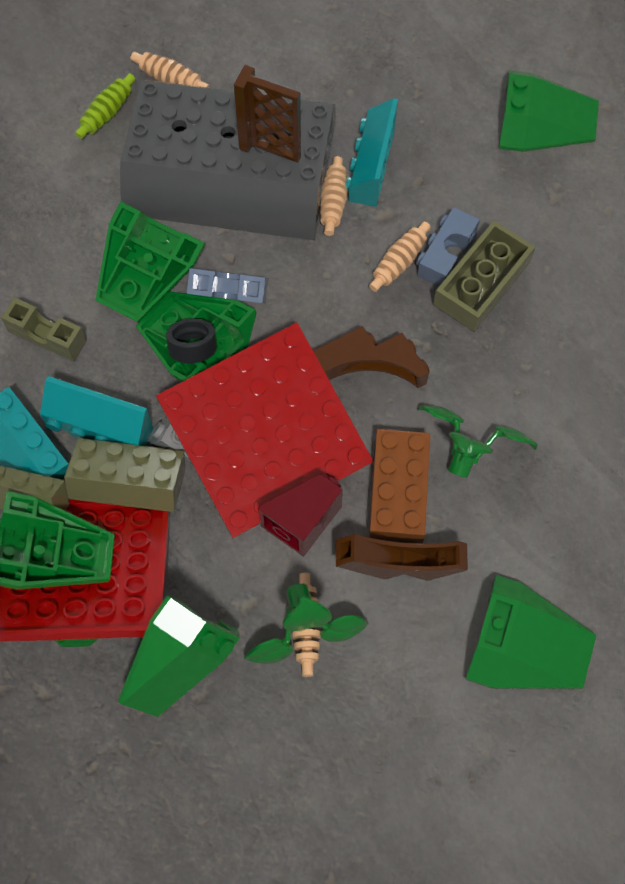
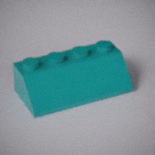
M393 98L370 108L367 118H362L360 133L363 134L362 138H357L355 152H358L357 158H352L350 171L353 172V175L348 177L346 182L349 202L374 207L378 205L395 132L398 99Z
M47 376L45 380L40 415L45 426L50 430L56 432L63 430L69 432L71 436L77 439L87 438L90 440L139 446L147 445L153 430L147 408Z
M7 387L1 391L0 466L65 480L64 477L69 465L11 388Z

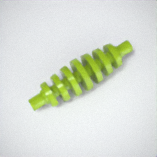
M129 73L124 79L117 78L107 89H104L94 98V101L89 105V109L85 111L84 116L79 120L80 127L75 132L77 138L82 140L87 133L94 134L104 126V123L110 121L117 114V111L120 110L122 104L126 101L127 96L132 92L130 86L136 80L134 75Z

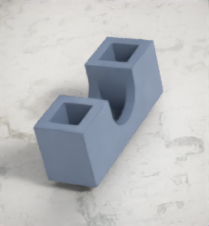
M454 207L449 215L445 214L439 224V232L437 234L433 233L428 242L429 248L427 252L422 251L416 265L419 266L417 276L440 286L456 267L458 258L450 254L446 248L458 247L466 251L477 233L480 219Z
M189 268L187 294L266 303L268 278Z

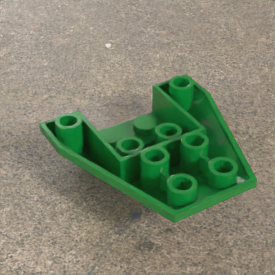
M495 575L488 599V608L465 680L491 689H583L596 634L523 583Z

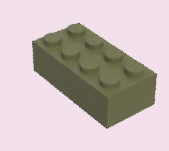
M493 221L437 288L433 305L475 332L529 265L535 246L496 221Z
M78 438L64 477L68 499L175 512L185 474L184 451Z

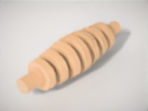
M133 52L131 55V61L138 63L140 70L147 72L148 75L158 81L209 88V84L201 81L200 75L193 73L192 70L185 68L180 63L178 64L173 59L170 60L169 58L156 54L153 55L149 52H145L143 55Z
M339 156L334 157L333 164L328 166L321 190L320 219L321 224L325 226L324 234L327 236L334 235V228L340 225L347 200L346 168L342 166L343 158Z
M423 222L418 228L412 227L408 233H405L401 239L397 240L388 249L378 268L373 272L375 279L369 285L372 291L377 292L382 285L389 286L406 268L410 267L422 249V245L427 241L425 234L431 229L429 223Z
M300 573L299 584H306L311 600L318 603V598L312 597L317 595V590L310 583V573ZM311 627L303 631L292 632L293 640L299 641L294 643V650L301 652L296 654L295 657L296 661L302 664L303 677L313 676V664L319 660V654L313 651L320 649V642L314 640L321 638V631L316 630L321 627Z

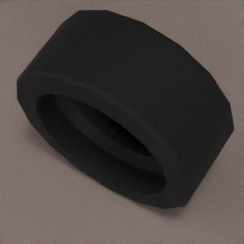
M202 319L181 320L170 326L166 332L168 353L173 360L180 363L202 362L214 355L217 349L215 328L208 321ZM187 339H202L194 343H182V341Z

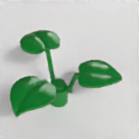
M421 405L418 407V411L425 410L434 417L449 421L454 426L455 431L449 433L454 442L451 452L453 458L448 471L463 478H468L473 464H477L483 454H491L493 452V449L489 446L497 437H506L514 441L530 444L534 450L538 446L535 441L522 432L503 426H496L495 429L497 431L484 444L459 433L460 423H463L464 419L456 413L438 406Z
M295 584L286 590L290 607L286 608L287 616L283 620V627L286 629L285 638L282 641L271 639L259 644L248 652L244 659L255 663H275L285 659L293 652V647L289 644L291 631L298 632L310 629L311 627H321L325 629L320 633L321 639L329 642H340L359 634L368 625V621L359 616L347 615L330 622L332 613L323 605L311 600L308 586L306 584Z

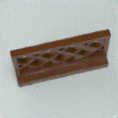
M244 65L234 83L239 149L249 153L251 147L254 146L299 162L301 158V92L255 77V68ZM257 88L264 90L267 94L263 95ZM282 97L292 100V103L288 104ZM270 100H273L279 107L276 108ZM259 104H262L268 111L265 112ZM282 113H286L292 120H288ZM274 116L279 121V124H277L271 117ZM262 120L268 127L265 128L259 121ZM284 129H286L292 136H289L284 131ZM272 133H275L280 139L278 140ZM263 136L267 141L261 140L260 137Z

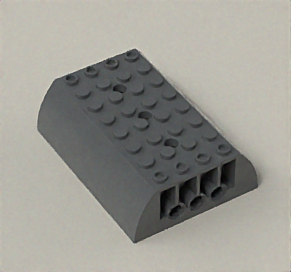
M142 79L120 160L121 202L143 212L152 219L315 241L321 208V190L328 168L336 123V106L333 103L301 100V158L299 162H295L254 146L251 147L249 153L239 149L234 91ZM282 97L288 104L292 103V100ZM270 100L276 108L279 107L273 100ZM259 104L265 112L268 111L262 104ZM282 113L288 120H292L286 113ZM274 116L271 117L277 124H279V121ZM262 120L259 121L265 128L268 127ZM177 126H184L186 128L182 132L174 131V128ZM284 129V131L289 136H292L286 129ZM227 132L235 134L229 139L222 137ZM272 133L276 138L280 139L275 133ZM263 136L260 137L261 140L267 141Z

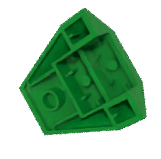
M508 70L506 104L499 149L526 152L595 142L599 100L533 73Z
M120 201L109 222L95 301L139 323L189 272V268L195 266L206 243L184 232L180 233Z
M169 291L136 325V328L170 375L183 382L245 350L249 346L257 312L254 308L238 300ZM185 319H202L210 322L214 326L217 349L214 355L202 362L191 364L173 360L168 353L166 339L168 328L174 323ZM187 339L182 341V343H194L202 339Z
M7 491L0 518V586L14 589H30L109 582L115 534L37 497Z
M167 595L148 624L118 702L121 705L158 717L224 662L240 639L239 630L222 621H219L218 624L198 616L185 603Z

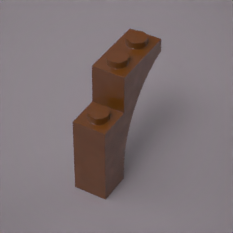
M361 326L313 351L329 380L357 371H379L396 375L410 382L415 387L420 388L427 384L430 372L425 360H420L417 356L413 342L410 339L407 340L403 333L377 345L374 336L371 333L367 334L364 327Z
M352 534L336 539V567L384 580L400 575H408L429 581L468 571L467 543L461 541L433 544L399 543Z

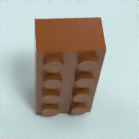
M377 429L369 538L390 542L423 544L426 531L430 433Z

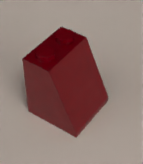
M320 474L261 505L258 509L260 527L304 557L342 508L343 489L335 479L331 477L325 478Z

